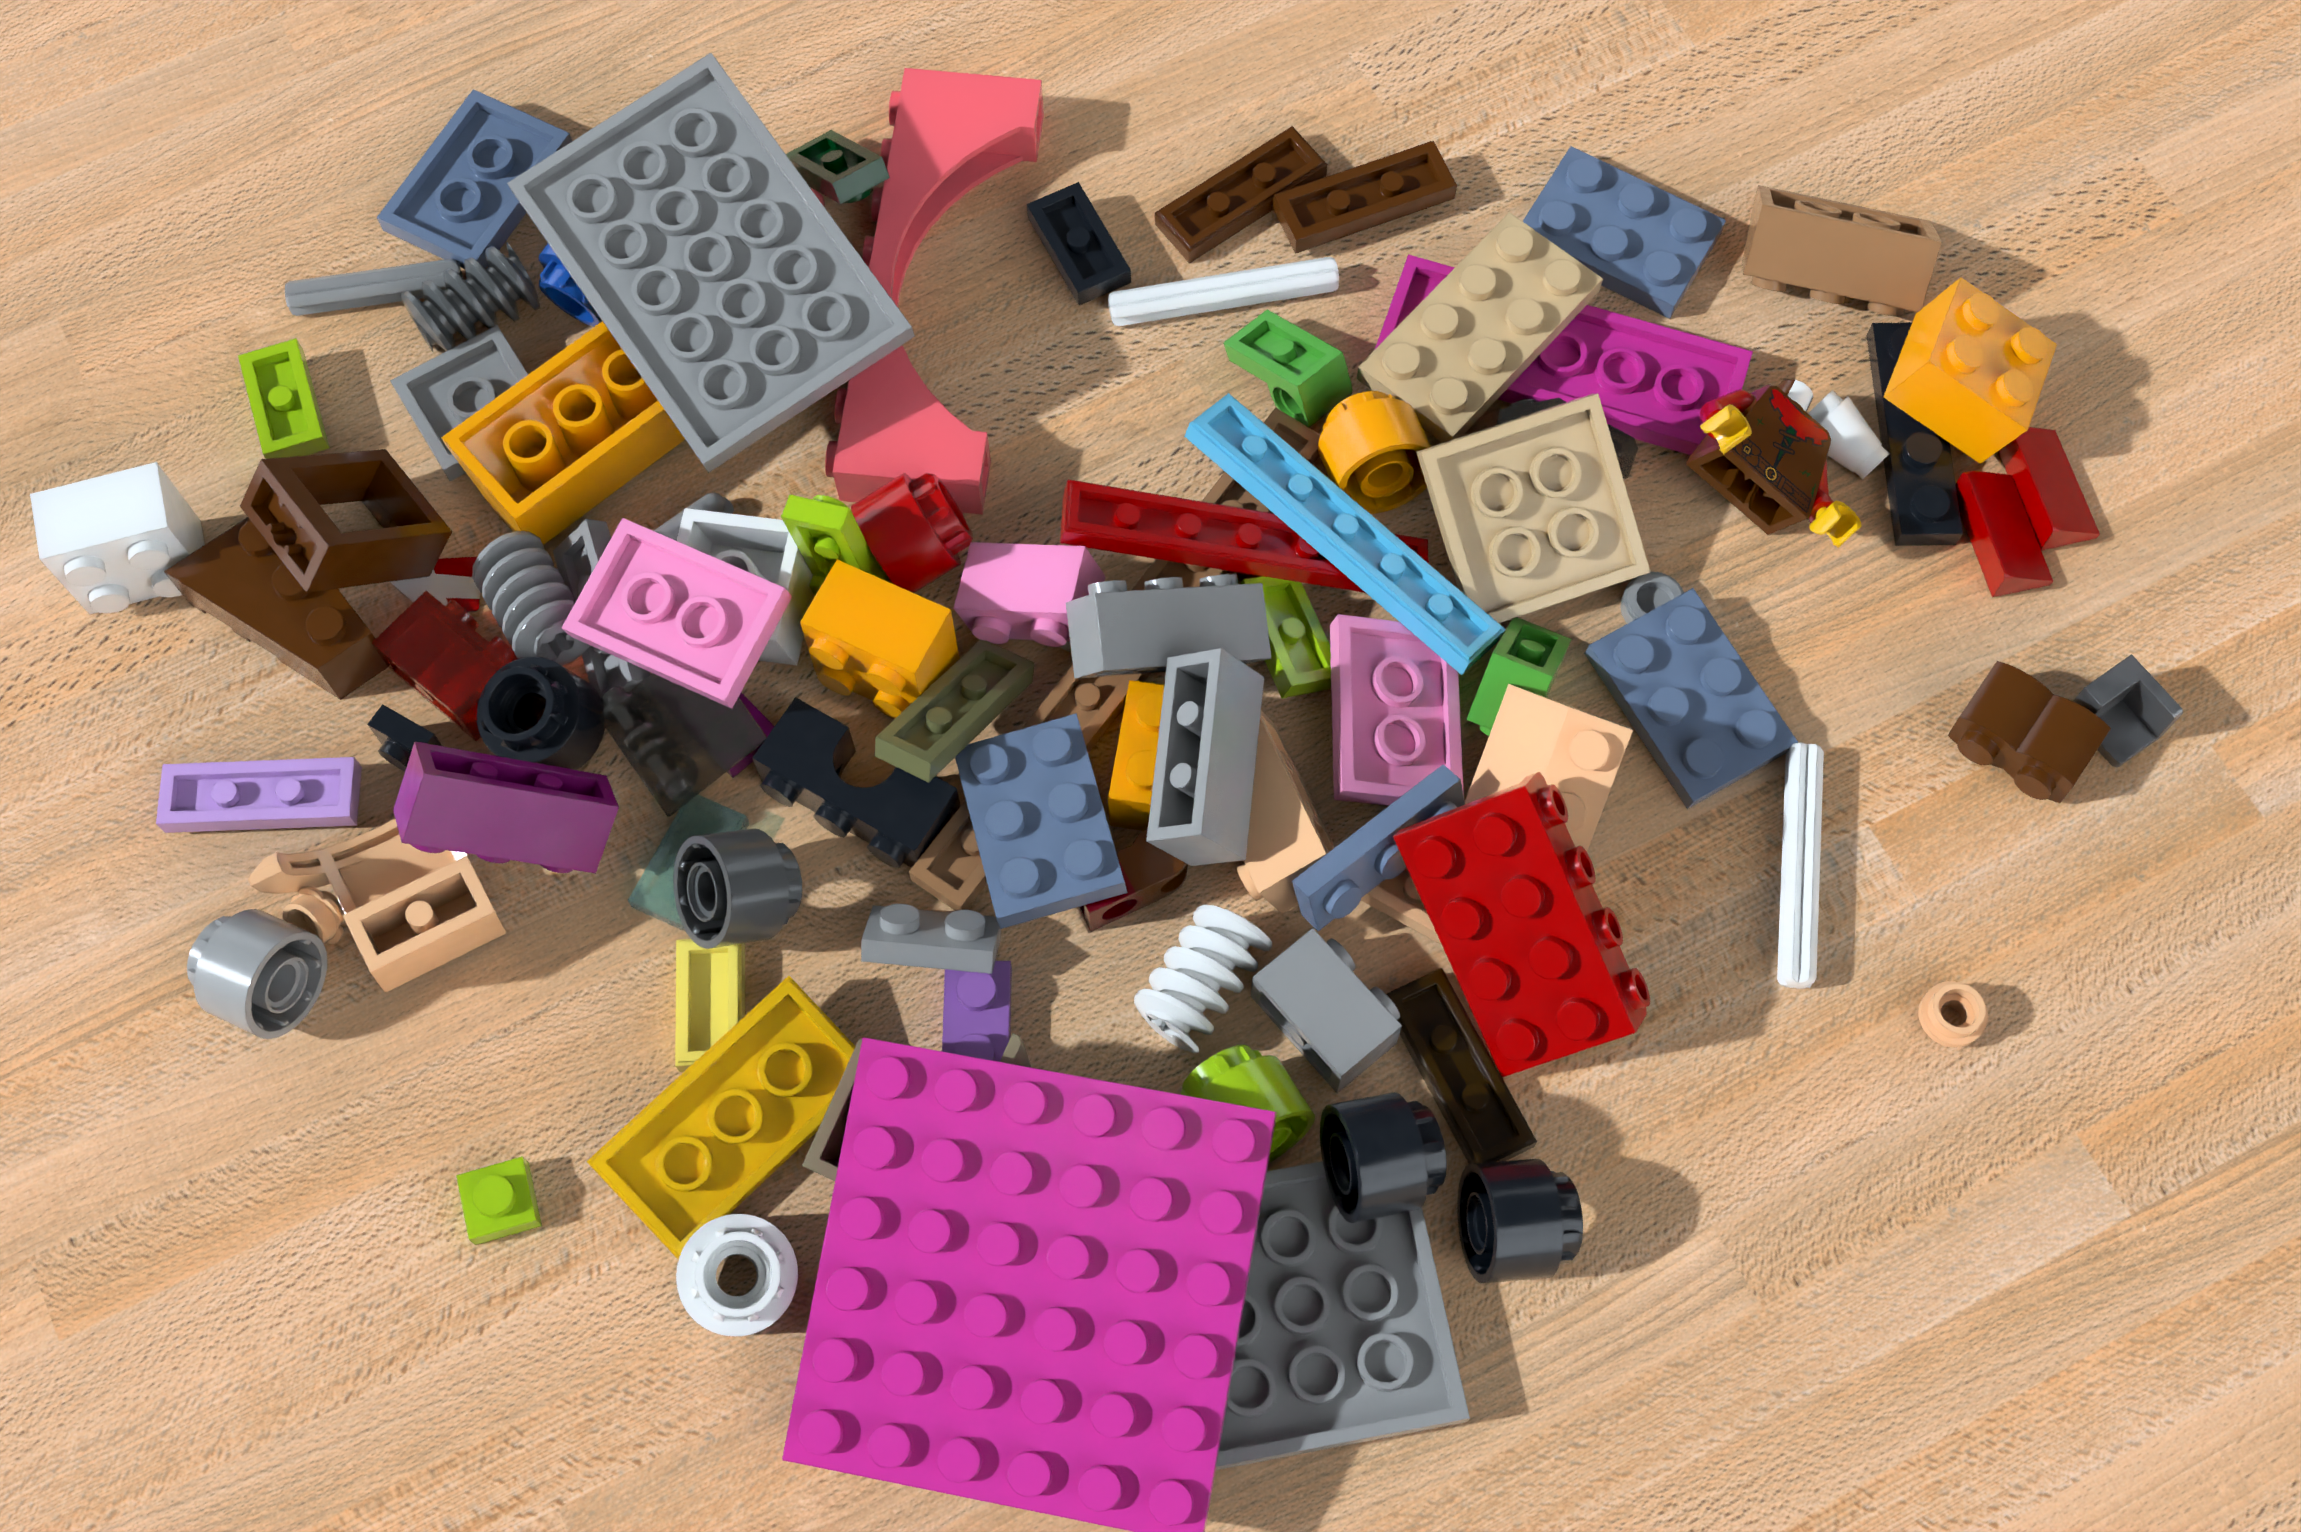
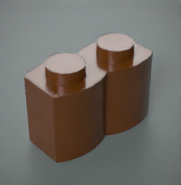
M1997 661L1959 716L1948 736L1957 744L1962 755L1970 761L1979 765H1992L2004 769L2014 779L2015 785L2026 795L2039 800L2048 799L2061 803L2073 788L2111 728L2085 707L2064 697L2054 695L2046 686L2026 672Z

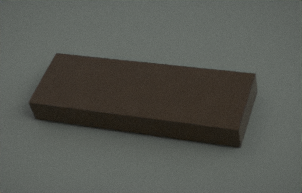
M1440 968L1387 993L1386 995L1392 1000L1400 1013V1018L1397 1019L1402 1025L1399 1035L1468 1163L1507 1161L1534 1148L1537 1143L1536 1138L1443 969Z

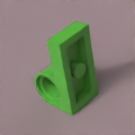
M1268 309L1223 343L1229 361L1266 382L1275 406L1308 428L1352 394V383L1343 352Z

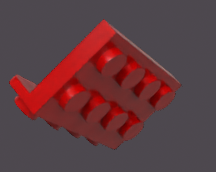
M1540 772L1526 776L1519 784L1400 829L1393 836L1502 1077L1634 1034L1647 1015L1646 1007L1650 1005L1649 990L1642 974L1637 968H1629L1620 948V945L1623 944V935L1618 919L1609 907H1602L1592 884L1596 881V875L1592 861L1582 846L1575 847L1565 825L1568 821V810L1564 798L1554 784H1547Z

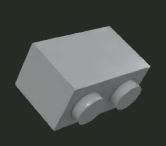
M1312 928L1253 976L1251 997L1338 1094L1397 1044L1402 1025L1397 1021L1400 1018V1013L1392 1000L1378 987H1373L1369 990L1354 974L1353 971L1356 969V965L1345 948L1332 938L1325 942Z

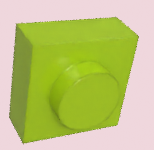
M523 1156L456 1175L468 1238L473 1244L479 1245L542 1226L529 1162Z

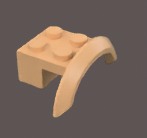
M396 819L350 840L323 849L293 854L276 852L265 857L248 879L250 886L259 892L274 894L298 892L303 887L318 888L331 884L345 913L342 916L370 973L385 993L506 934L467 854L445 850L442 853H427L414 848L410 844L401 843Z

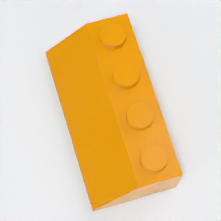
M603 321L441 437L444 444L492 509L512 532H531L540 538L543 545L685 440Z

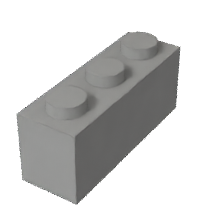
M1236 574L1204 577L1199 579L1200 587L1183 588L1182 577H1168L1145 581V590L1127 591L1125 580L1089 584V595L1066 602L1074 679L1166 672L1168 657L1222 648L1246 665L1271 659L1263 584L1238 585Z
M1222 648L1167 658L1146 842L1190 866L1246 860L1264 676Z

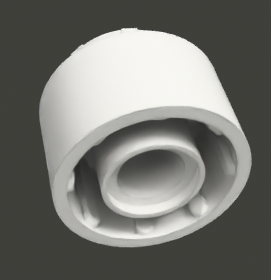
M748 1214L721 1216L700 1227L685 1244L679 1257L676 1272L678 1294L691 1318L711 1332L735 1337L757 1333L777 1321L789 1307L798 1281L797 1259L786 1236L770 1222ZM732 1255H741L748 1258L756 1268V1283L743 1296L728 1295L717 1284L716 1271L720 1262Z

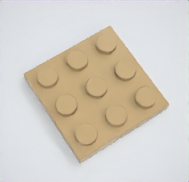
M1598 393L1590 394L1416 452L1457 587L1498 623L1651 572Z

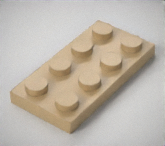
M1509 212L1358 366L1357 380L1372 391L1391 394L1396 399L1410 404L1414 408L1422 428L1442 443L1460 438L1599 293L1603 278Z

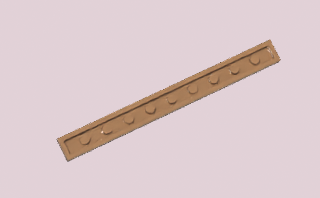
M1277 408L1264 421L1265 425L1312 465L1320 456L1318 452L1320 434ZM1226 472L1223 473L1201 501L1272 513ZM1155 559L1131 591L1145 590V581L1168 577H1182L1183 588L1200 587L1199 579L1228 574L1230 571ZM1072 664L1022 729L1077 713L1089 753L1123 710L1129 680L1144 682L1151 673L1074 679ZM966 800L909 871L912 882L955 911L967 910L987 885Z

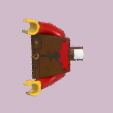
M1787 379L1783 380L1778 387L1768 384L1752 393L1739 389L1706 402L1700 411L1702 422L1700 428L1707 435L1690 455L1686 465L1767 535L1807 519L1810 522L1809 528L1817 535L1826 533L1831 538L1833 545L1839 548L1862 527L1859 517L1848 505L1838 500L1833 501L1829 496L1826 459L1831 438L1829 432L1807 413L1813 399V393L1806 384L1797 380Z

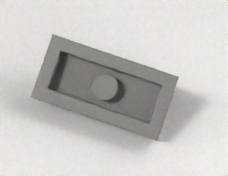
M892 904L886 907L873 905L861 939V962L992 974L1001 941V929L996 917L983 916L973 910H957L950 913L918 910L908 904Z

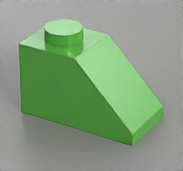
M1513 618L1491 655L1466 720L1478 724L1480 730L1489 736L1508 684L1548 697L1572 639L1521 618Z

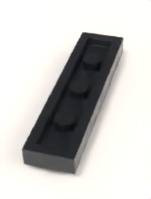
M1912 322L1872 323L1866 337L1881 446L1890 453L1883 461L1895 546L1956 545L1963 535L1950 443L1884 398Z

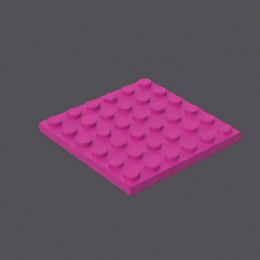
M863 1037L782 1460L1133 1532H1205L1277 1112Z

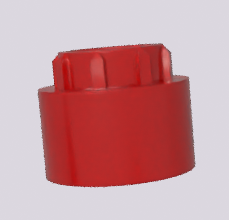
M903 473L851 505V512L867 545L894 585L912 593L917 592L961 565L958 553L969 547L973 540V533L963 513L945 485L935 474L925 473L913 481L906 473Z

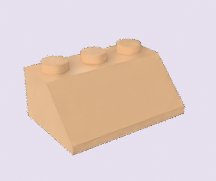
M1508 684L1465 804L1519 784L1526 776L1540 772L1548 785L1554 784L1561 792L1568 810V821L1565 825L1575 847L1582 846L1587 852L1633 729Z

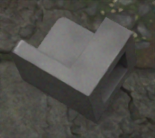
M2132 654L2084 687L2073 701L2093 712L2111 728L2097 750L2113 767H2120L2162 737L2183 714L2179 704Z

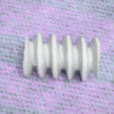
M1214 905L1197 907L1193 915L1196 926L1189 925L1184 927L1180 931L1178 938L1181 947H1171L1164 954V962L1167 968L1159 967L1154 969L1149 976V983L1152 989L1144 988L1139 990L1134 997V1003L1138 1012L1159 1035L1171 1044L1192 1053L1199 1052V1047L1188 1035L1191 1029L1207 1035H1211L1214 1031V1026L1203 1014L1205 1009L1208 1008L1222 1014H1226L1229 1009V1005L1218 993L1219 989L1222 987L1240 993L1244 988L1243 983L1233 972L1235 966L1250 972H1255L1258 968V962L1247 951L1249 946L1263 951H1269L1272 947L1270 938L1255 924L1234 912Z

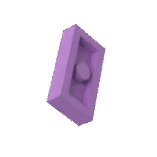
M995 961L992 974L945 969L943 1052L1000 1062L1011 1034V961Z

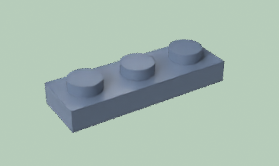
M1444 764L1292 880L1301 915L1317 931H1320L1332 920L1340 919L1350 914L1357 907L1361 898L1382 881L1393 879L1400 875L1407 867L1393 836L1400 829L1465 805L1461 779Z

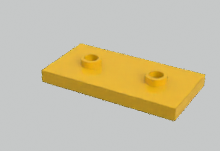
M788 976L586 1162L679 1260L685 1244L700 1227L713 1219L732 1213L818 1131L856 1046L802 988Z

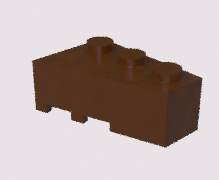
M248 517L164 571L192 606L203 613L207 612L247 641H253L275 655L280 662L340 700L393 665L372 632L340 590L331 589L306 593Z

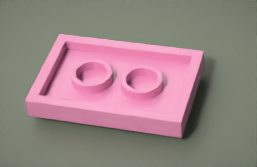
M622 518L565 620L562 629L577 640L732 709L792 596L786 588Z
M1338 614L1330 624L1334 800L1390 806L1443 764L1461 779L1463 790L1458 672L1400 622Z

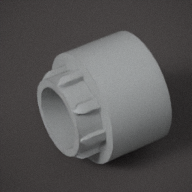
M258 909L244 910L232 917L222 916L211 922L195 940L187 961L188 979L194 986V993L199 1006L205 1012L263 1039H273L288 1033L307 1016L320 995L327 972L326 948L317 935Z

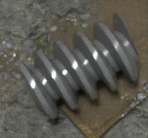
M508 242L506 244L509 257H506L494 246L486 248L485 255L488 268L483 267L472 257L467 258L464 261L467 277L465 280L453 269L448 268L443 271L446 288L444 291L431 280L422 282L424 302H421L409 291L401 293V299L432 352L433 345L435 344L441 346L445 351L456 347L454 334L457 332L467 340L477 336L475 323L478 321L488 329L498 325L496 312L499 310L504 312L514 322L519 320L516 302L519 299L525 301L535 311L540 308L536 289Z

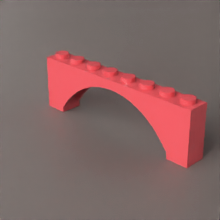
M913 68L904 69L901 91L893 90L889 102L890 126H894L892 139L884 138L881 145L880 156L883 158L890 178L884 181L883 187L875 186L873 190L871 215L872 221L877 222L875 236L867 235L865 237L862 256L863 261L897 307L905 273L914 253L930 228L971 189L993 175L1021 161L1037 162L1044 119L1042 80ZM903 345L848 381L847 388L838 389L835 401L836 424H841L838 441L830 440L828 442L825 472L827 477H834L840 501L858 502L903 473H906L913 481L925 473L935 474L942 481L962 513L983 515L991 465L987 432L972 431L941 404L926 387L912 366Z

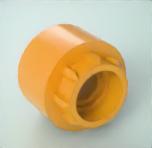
M1365 391L1344 399L1331 410L1319 438V455L1329 479L1370 514H1376L1395 509L1413 500L1427 488L1416 452L1430 448L1431 445L1414 408L1410 404L1396 399L1391 394L1379 391Z

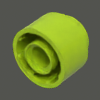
M1248 1045L1232 1046L1211 1056L1197 1066L1187 1076L1182 1085L1181 1095L1277 1112L1268 1164L1300 1141L1312 1127L1315 1120V1114L1280 1060L1272 1055L1262 1056L1259 1050H1252Z

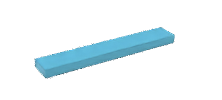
M1229 393L1189 423L1185 438L1459 674L1463 675L1500 640L1506 630Z

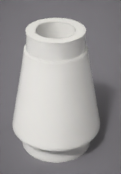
M1832 390L1808 413L1829 432L1831 444L1827 456L1851 472H1855L1862 480L1890 454L1881 446L1882 443L1849 396L1843 400Z

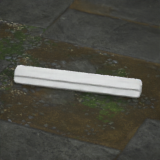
M1324 257L1114 291L1109 294V311L1113 324L1124 326L1334 292L1339 287V270L1334 258Z
M1801 742L1792 744L1786 753L1777 970V980L1780 985L1797 989L1810 988L1817 977L1824 751L1819 745Z

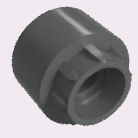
M756 828L692 836L681 845L675 861L673 888L676 908L688 936L694 943L705 949L771 939L779 933L783 925L788 923L789 918L796 914L800 906L802 877L798 862L792 851L784 843H775L767 833Z

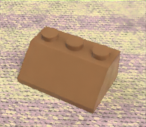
M1758 185L1742 259L1743 275L1752 276V285L1762 289L1784 292L1788 284L1811 289L1809 296L1819 301L1844 304L1846 297L1869 301L1868 309L1874 312L1901 317L1905 309L1916 312L1922 309L1942 241L1929 220Z

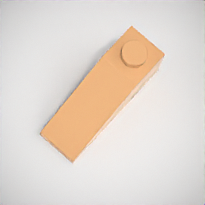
M1261 710L1246 860H1243L1244 863L1237 867V871L1242 883L1254 900L1257 901L1265 898L1279 912L1284 914L1298 905L1292 880L1333 850L1335 846L1276 725Z

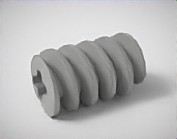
M514 531L504 534L490 542L479 553L473 565L472 574L477 588L482 593L489 609L492 610L493 616L499 627L502 628L507 641L512 646L518 659L543 657L553 660L562 666L573 662L584 654L590 645L571 637L562 629L575 604L571 590L568 586L564 585L561 573L557 568L553 567L554 563L551 556L544 550V546L538 536L526 531Z

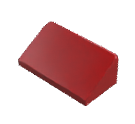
M2029 427L2026 432L1998 451L2007 475H2012L2041 551L2098 538L2100 535L2056 430Z
M1983 471L1963 472L1956 482L1960 515L1991 596L1997 597L2050 586L2053 583L2052 576L2012 475Z

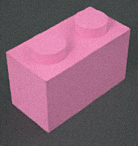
M971 542L953 609L972 631L973 635L980 640L989 641L993 644H1004L1009 639L1034 640L1046 646L1060 647L1065 645L1066 642H1070L1066 602L1089 595L1088 585L1103 582L1106 576L1085 546Z

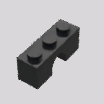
M795 697L752 758L762 781L760 786L763 791L785 806L792 807L795 802H798L815 812L813 815L814 819L825 829L839 837L845 838L850 832L869 843L867 846L868 850L885 864L893 868H900L904 863L912 868L961 806L957 788L936 776L928 783L897 767L885 781L876 786L861 788L847 784L841 779V775L856 752L849 727Z

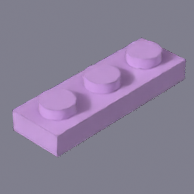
M355 757L163 764L156 825L165 833L357 826L362 766Z

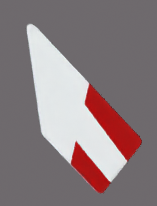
M478 556L438 559L429 577L390 582L426 614L476 612L480 608V591L472 578L473 565Z

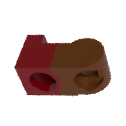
M1148 828L1138 834L1133 845L1116 852L1128 893L1079 907L1091 932L1159 901L1177 891L1185 882L1188 864L1146 842Z

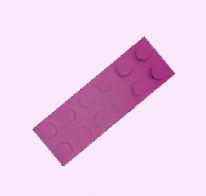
M1408 254L1375 349L1455 267ZM1586 305L1498 400L1541 411L1598 393L1609 432L1691 455L1707 435L1700 428L1702 424L1700 419L1702 406L1715 398L1742 389L1753 351Z

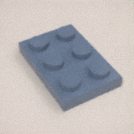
M473 89L377 216V219L383 231L444 260L455 259L463 269H465L464 261L469 257L474 258L483 267L487 268L486 248L494 246L500 250L526 214V211L507 183L572 142L570 133Z
M1570 146L1523 222L1602 277L1601 286L1670 319L1722 234L1726 220Z
M1694 588L1593 642L1584 653L1687 809L1781 757L1789 751L1792 744L1798 743Z
M1077 713L968 744L955 757L1000 929L1128 893Z

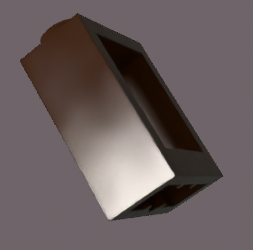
M386 449L261 459L240 505L241 509L306 593L429 577L452 534V530ZM362 501L383 528L341 533L320 505Z

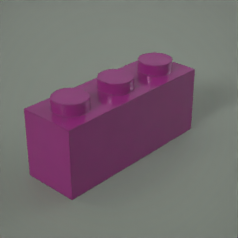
M414 742L393 812L401 843L410 844L423 852L442 853L445 850L474 854L492 863L501 864L513 860L538 864L556 873H570L576 870L596 874L619 805L607 775Z

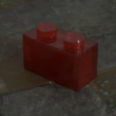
M425 591L372 642V645L393 673L474 741H477L481 737L477 725V707L480 695L487 682L499 669L518 658L513 649L498 636H495L488 642L475 631L479 627L477 621L456 601L451 600L448 604L443 605L428 591Z

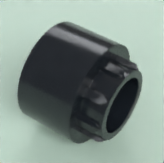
M543 657L520 658L503 666L487 682L478 702L477 725L480 736L490 751L500 757L577 770L595 754L605 731V709L595 688L562 665ZM545 708L541 719L535 725L537 715L542 709Z
M1391 1092L1329 1104L1323 1109L1320 1120V1147L1323 1166L1332 1198L1340 1214L1347 1222L1356 1223L1419 1210L1425 1203L1426 1195L1435 1194L1438 1187L1443 1185L1447 1171L1444 1140L1439 1124L1433 1112L1427 1106L1422 1105L1418 1101L1407 1102L1399 1093Z
M1541 1159L1470 1163L1464 1168L1458 1188V1228L1466 1264L1476 1281L1479 1283L1550 1278L1557 1272L1560 1264L1570 1263L1578 1254L1583 1237L1582 1208L1577 1189L1573 1181L1566 1174L1550 1171Z

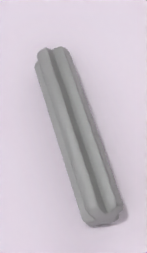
M445 259L294 280L285 284V300L292 315L295 316L402 301L401 293L409 291L418 299L424 298L422 282L426 280H431L440 289L446 290L443 271L448 268L453 269L462 278L463 275L457 260Z

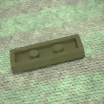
M979 640L876 736L875 757L929 783L1033 682L1034 662L989 641Z

